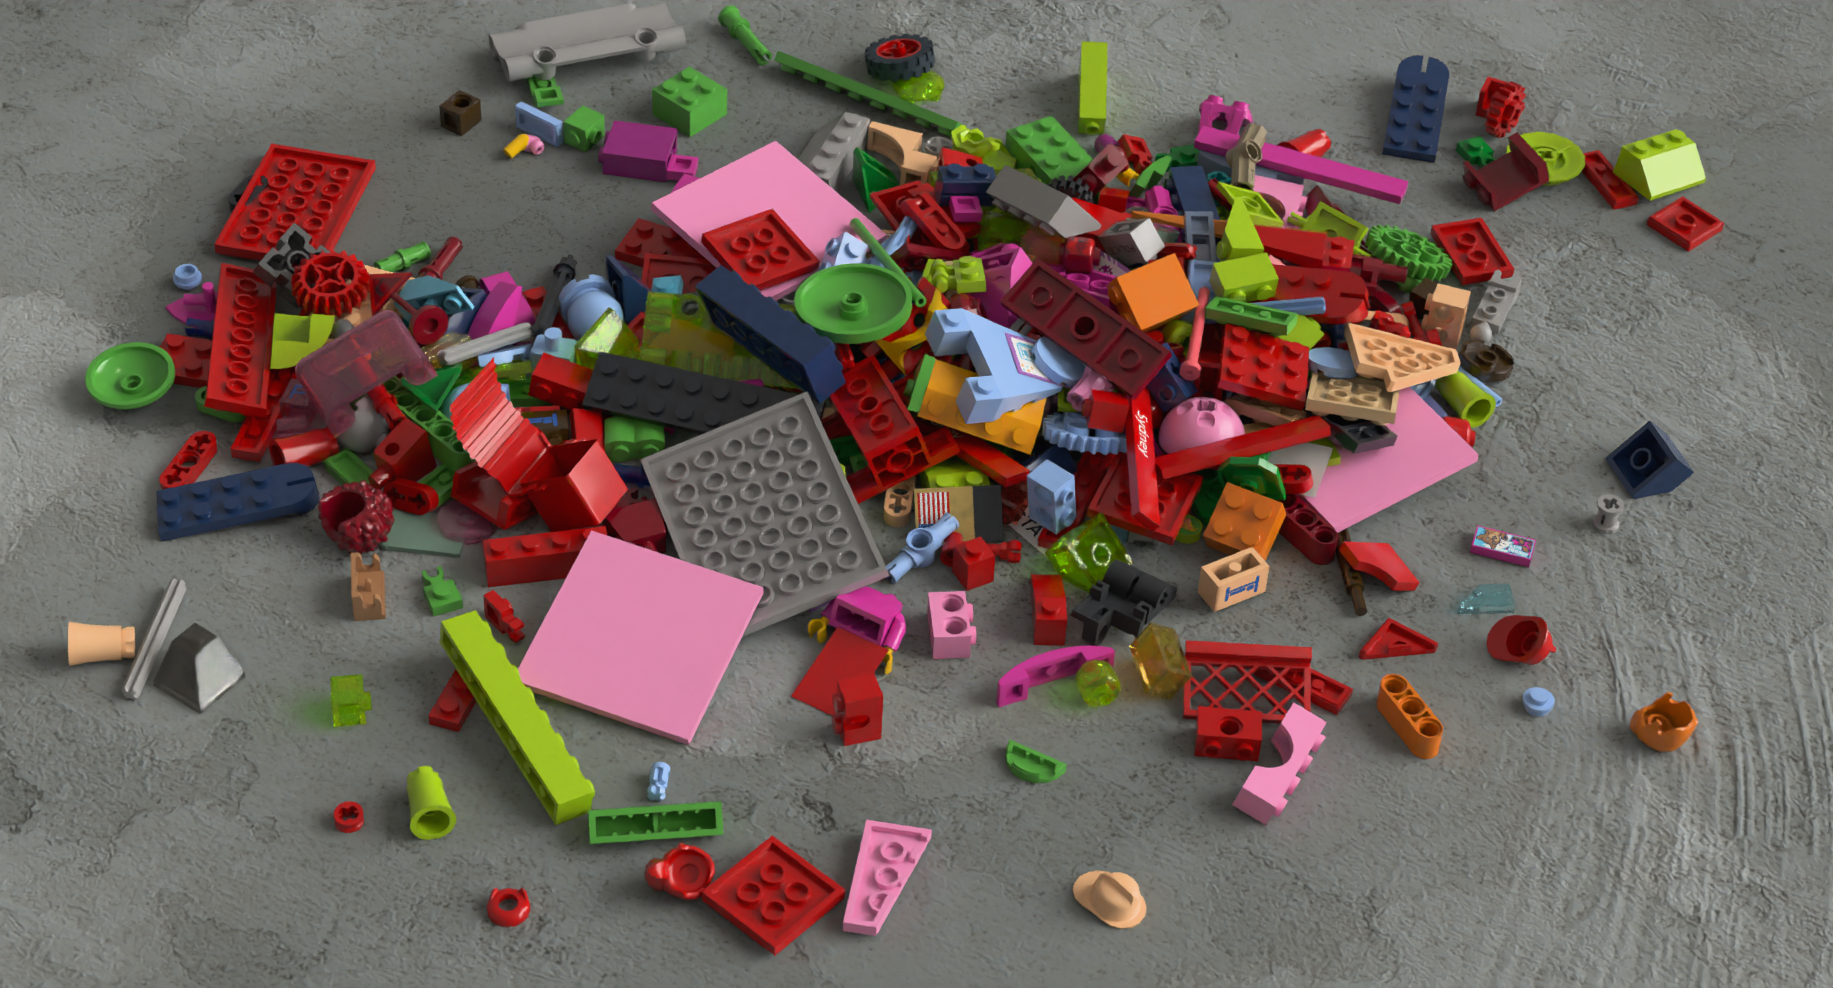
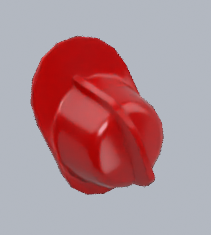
M1506 616L1498 620L1487 635L1486 645L1488 652L1493 658L1501 661L1535 665L1542 662L1549 653L1556 652L1547 623L1543 618L1537 616Z

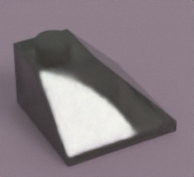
M193 623L172 640L153 680V684L192 710L202 714L245 678V672L217 635L197 623Z

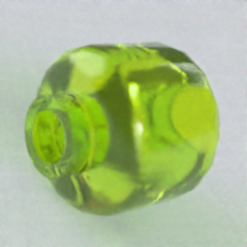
M1103 660L1086 662L1079 669L1075 677L1076 686L1082 699L1087 705L1093 707H1102L1110 704L1118 697L1121 690L1120 681L1114 668Z

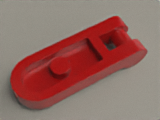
M923 191L917 194L915 199L908 198L901 202L900 207L903 214L912 218L936 248L962 251L965 244L964 234L928 192Z

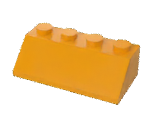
M935 359V364L917 416L1031 455L1041 425L1046 398L1036 403L1032 401L1026 403L1018 411H1008L993 422L966 424L956 404V399L965 378L979 377L978 373Z

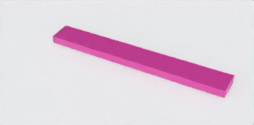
M1203 126L1195 139L1194 148L1226 157V152L1236 146L1240 135ZM1266 142L1261 149L1262 160L1255 164L1396 204L1401 203L1409 182Z

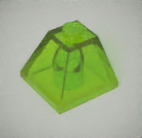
M610 307L607 308L574 346L576 364L593 370L599 351L638 360L641 358L638 338L615 310Z
M1103 513L1094 516L1060 537L1045 552V555L1062 579L1089 594L1093 585L1096 586L1098 580L1103 582L1105 573L1114 560L1117 559L1129 565L1134 563Z

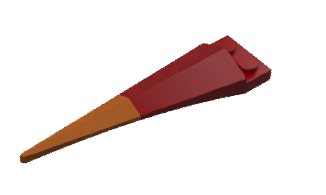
M1132 211L1131 217L1134 219L1150 218L1151 222L1184 229V216ZM1214 220L1215 237H1223L1228 221ZM1254 224L1264 247L1263 252L1265 253L1267 252L1307 268L1347 272L1351 270L1355 240H1348L1340 236L1334 238L1327 237V232Z

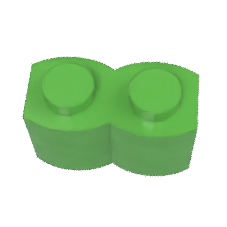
M612 417L604 420L605 453L612 462L630 461L635 458L640 460L650 456L652 453L665 450L664 426L623 417Z

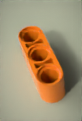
M1398 674L1385 675L1380 681L1376 701L1378 710L1416 757L1421 759L1434 758L1440 748L1443 734L1442 723L1403 676Z

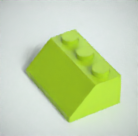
M1677 129L1622 146L1613 170L1615 175L1650 201L1703 184L1706 180L1695 142L1689 139L1684 132Z

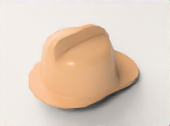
M1092 871L1081 875L1074 882L1073 894L1075 899L1084 908L1111 927L1119 929L1132 928L1138 925L1145 917L1146 904L1140 894L1139 886L1127 874Z

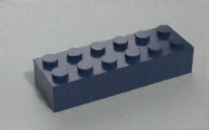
M720 265L695 286L709 320L715 328L802 392L807 391L809 396L819 404L846 383L841 371L843 366L834 353L836 348L833 342L826 336H819L810 324L801 323L790 310L787 309L785 311L780 308L772 297L762 295L754 284L748 285L736 271L730 272Z

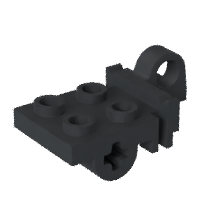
M1116 559L1108 567L1103 582L1098 580L1096 586L1093 585L1091 587L1090 594L1072 610L1071 616L1084 622L1082 639L1096 646L1103 642L1110 626L1139 638L1144 624L1147 625L1176 597L1178 588Z

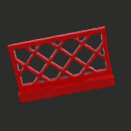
M1186 640L1183 649V719L1197 718L1198 710H1190V699L1198 692L1210 703L1208 707L1223 708L1219 703L1231 694L1242 705L1238 710L1256 711L1251 705L1263 696L1274 708L1267 714H1262V723L1281 724L1287 714L1283 706L1293 697L1304 709L1311 712L1312 647ZM1191 666H1203L1211 675L1199 684L1191 676ZM1226 668H1235L1242 675L1232 686L1220 675ZM1257 670H1267L1274 679L1262 687L1251 675ZM1289 671L1303 672V683L1296 689L1283 678ZM1213 679H1216L1226 689L1216 700L1204 689ZM1246 680L1258 691L1248 701L1235 690ZM1277 682L1290 693L1280 703L1267 692ZM1190 684L1195 688V689H1194L1193 691H1191V692H1190ZM1302 689H1303V697L1299 694V692H1300Z

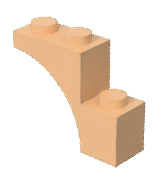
M872 121L868 127L867 149L888 157L899 167L901 171L900 185L917 180L922 184H932L937 165V156L921 152L922 133Z

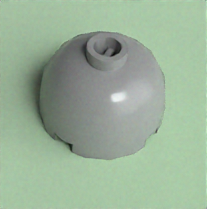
M366 395L355 404L358 409L352 415L348 412L335 431L337 442L344 448L358 454L371 452L378 447L389 435L388 432L390 430L384 417L375 411L373 401L369 395Z

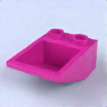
M1007 244L1000 252L976 257L982 259L986 291L967 293L981 300L986 309L988 320L1008 329L1016 321L1017 316L1002 307L1000 301L1033 264L1023 249L1016 244Z

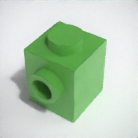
M583 105L563 121L564 143L584 152L598 144L605 136L604 115Z

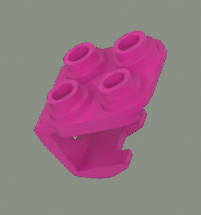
M1208 95V98L1201 102L1199 107L1201 117L1198 134L1203 126L1213 128V121L1219 120L1228 122V126L1224 130L1225 132L1238 135L1241 126L1253 123L1251 112L1248 109L1249 105L1241 101H1234L1233 105L1226 106L1223 104V98Z

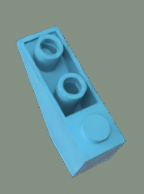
M429 275L407 280L399 293V296L416 310L426 305H436L443 309L447 315L473 310L474 305L458 285ZM394 301L395 307L410 324L412 315Z

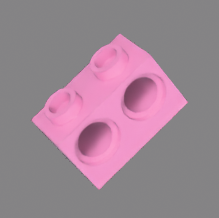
M965 591L928 592L927 620L932 658H970L971 645H976V627L970 626V622H973L972 603L967 604Z

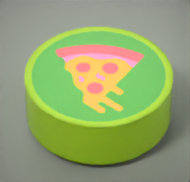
M1187 515L1176 540L1185 544L1197 542L1202 534L1203 526L1201 521L1194 516Z

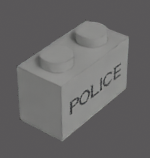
M1150 218L1116 222L1098 236L1107 255L1118 257L1126 266L1136 263L1148 264V260H1155L1158 257L1157 253L1165 247Z

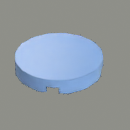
M1045 336L1039 338L1033 345L1031 353L1035 354L1036 359L1034 362L1036 366L1053 382L1058 384L1065 382L1068 383L1067 386L1072 387L1083 377L1085 365Z
M1329 347L1315 348L1309 351L1308 369L1317 373L1318 369L1324 371V376L1335 379H1352L1357 377L1350 351Z

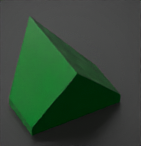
M857 147L853 150L852 181L868 213L876 208L870 199V194L900 185L891 169Z
M456 363L405 374L401 378L402 385L437 412L460 375L462 364Z

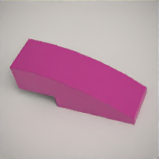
M499 281L480 307L465 342L514 326L522 286ZM477 356L460 361L480 367L477 362Z

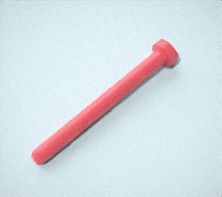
M1208 287L1199 289L1197 298L1199 306L1195 309L1187 358L1181 364L1179 371L1182 378L1190 381L1196 380L1200 376L1201 371L1198 357L1206 319L1205 307L1208 305L1210 297Z

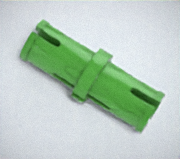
M422 241L412 247L395 250L394 254L375 261L374 268L393 273L402 269L405 271L410 269L411 265L430 258L431 250L428 244Z

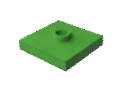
M926 354L915 369L913 379H908L903 393L904 396H907L905 406L913 419H915L920 411L935 364V357Z

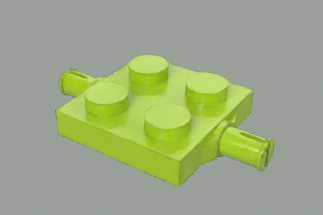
M1321 201L1314 212L1306 219L1293 211L1290 213L1291 217L1288 216L1287 222L1300 229L1327 232V237L1334 238L1340 236L1348 240H1355L1353 254L1373 257V255L1360 249V243L1369 230L1367 226Z

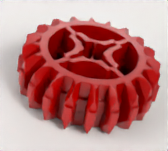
M334 248L330 253H325L321 249L319 255L310 253L309 260L301 259L300 266H295L294 274L291 278L292 295L296 299L298 306L303 307L306 314L313 312V314L337 315L339 319L344 312L351 315L352 308L360 309L361 302L366 301L367 293H369L370 289L369 273L363 261H358L355 254L348 256L345 250L341 253H336ZM348 280L352 281L350 285L346 284ZM312 283H314L315 286L313 288H310L309 286Z

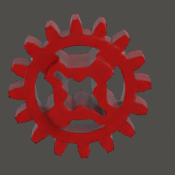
M1510 81V83L1506 82L1504 87H1500L1499 92L1494 93L1489 108L1485 113V117L1488 119L1484 126H1486L1485 131L1488 134L1500 139V137H1505L1506 132L1509 133L1511 131V127L1514 128L1518 124L1521 112L1525 108V102H1522L1526 94L1524 93L1525 88L1522 85Z

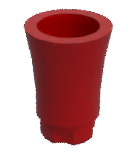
M1315 129L1294 139L1281 142L1277 146L1322 157L1331 148V140L1324 130Z
M326 427L289 437L271 439L269 441V452L274 466L286 463H300L309 467L339 453V446L334 431Z

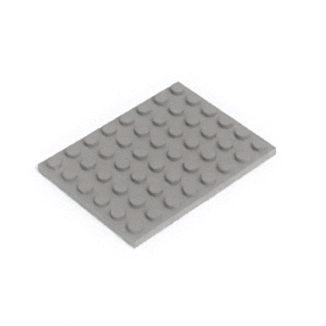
M807 391L640 459L680 560L763 587V595L743 636L833 600L838 595L850 593L889 576L884 561Z

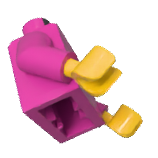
M867 586L847 594L838 595L822 611L821 619H813L808 623L809 637L811 638L814 633L818 632L816 636L817 642H825L828 638L826 626L829 624L889 650L881 661L887 663L885 668V674L887 675L892 671V653L897 652L906 632L905 618L901 614L903 604L893 594H883Z

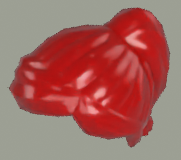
M679 843L676 847L667 851L662 859H651L646 864L644 878L648 886L660 892L665 890L674 897L693 900L702 897V891L707 888L714 877L715 866L710 855L702 849Z

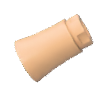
M69 621V666L88 662L122 660V657L135 658V627L122 628V625H90Z

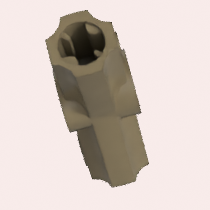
M1251 123L1245 126L1236 146L1226 152L1227 163L1232 169L1231 185L1254 191L1255 164L1262 160L1261 149L1266 141L1265 135L1267 133L1262 125Z

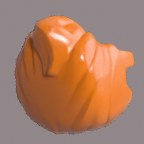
M1666 692L1661 698L1656 699L1647 707L1644 706L1635 711L1629 727L1643 743L1660 752H1672L1680 748L1692 735L1698 724L1695 712L1690 708V705L1685 700L1679 702L1671 699L1673 694Z

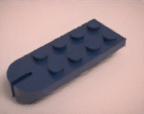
M1414 55L1402 60L1397 69L1382 155L1435 163L1449 81V70L1442 61L1429 57L1426 73L1421 72L1424 56Z
M286 463L156 491L158 534L162 542L288 514H306L315 509L320 500L316 481L312 471L307 466L300 463Z

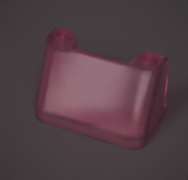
M390 310L377 313L302 358L295 367L297 380L334 438L352 427L355 421V413L349 403L400 372L407 382L412 385L424 384L438 376L403 321L395 312Z

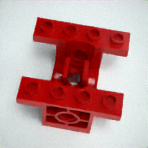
M874 355L856 363L852 369L842 370L846 383L828 397L835 413L823 418L821 423L829 440L852 435L857 443L867 467L847 476L846 479L858 504L961 452L947 426L922 437L918 425L905 406L907 396L903 395L908 379H913V373L891 383Z

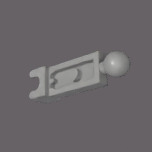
M1500 270L1494 272L1490 284L1472 318L1471 340H1483L1485 345L1491 340L1492 333H1499L1511 306L1514 305L1519 294L1521 277L1516 276L1512 281L1507 282L1501 279L1502 272Z

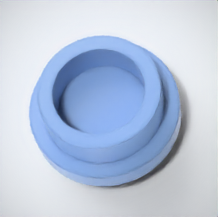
M192 264L180 265L176 268L173 275L175 286L185 290L197 287L202 281L201 272Z
M1540 687L1527 689L1522 699L1525 710L1537 717L1545 716L1553 709L1555 703L1552 693Z

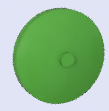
M864 263L841 264L814 273L799 286L794 298L795 315L801 323L810 324L819 336H826L832 342L844 344L871 342L894 333L907 322L912 311V293L908 283L900 275L887 268Z

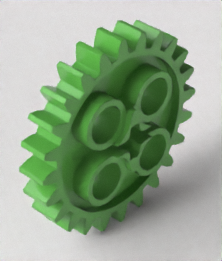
M1378 224L1377 227L1372 226L1365 239V245L1368 246L1367 250L1374 252V257L1381 258L1383 263L1407 266V274L1411 277L1417 275L1421 280H1424L1425 277L1432 281L1433 279L1438 281L1441 278L1445 279L1453 265L1449 255L1443 253V248L1436 247V243L1427 241L1428 238L1422 237L1416 232H1409L1405 228L1400 230L1397 226L1391 228L1387 224L1384 227Z

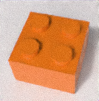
M1227 482L1203 534L1207 547L1227 555H1233L1253 547L1266 561L1286 516L1284 505L1281 502Z

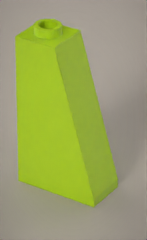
M1082 41L1078 69V133H1086L1088 135L1104 134L1106 123L1108 42Z

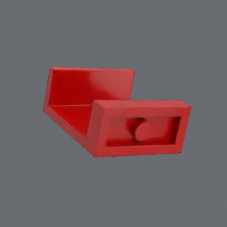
M477 461L455 471L452 479L451 497L503 530L538 513L527 494L509 497L496 478L487 473L486 469L481 468Z

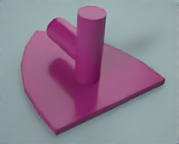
M205 282L202 285L203 293L184 294L183 298L166 306L169 313L182 323L197 329L213 331L217 292L214 291L213 283Z

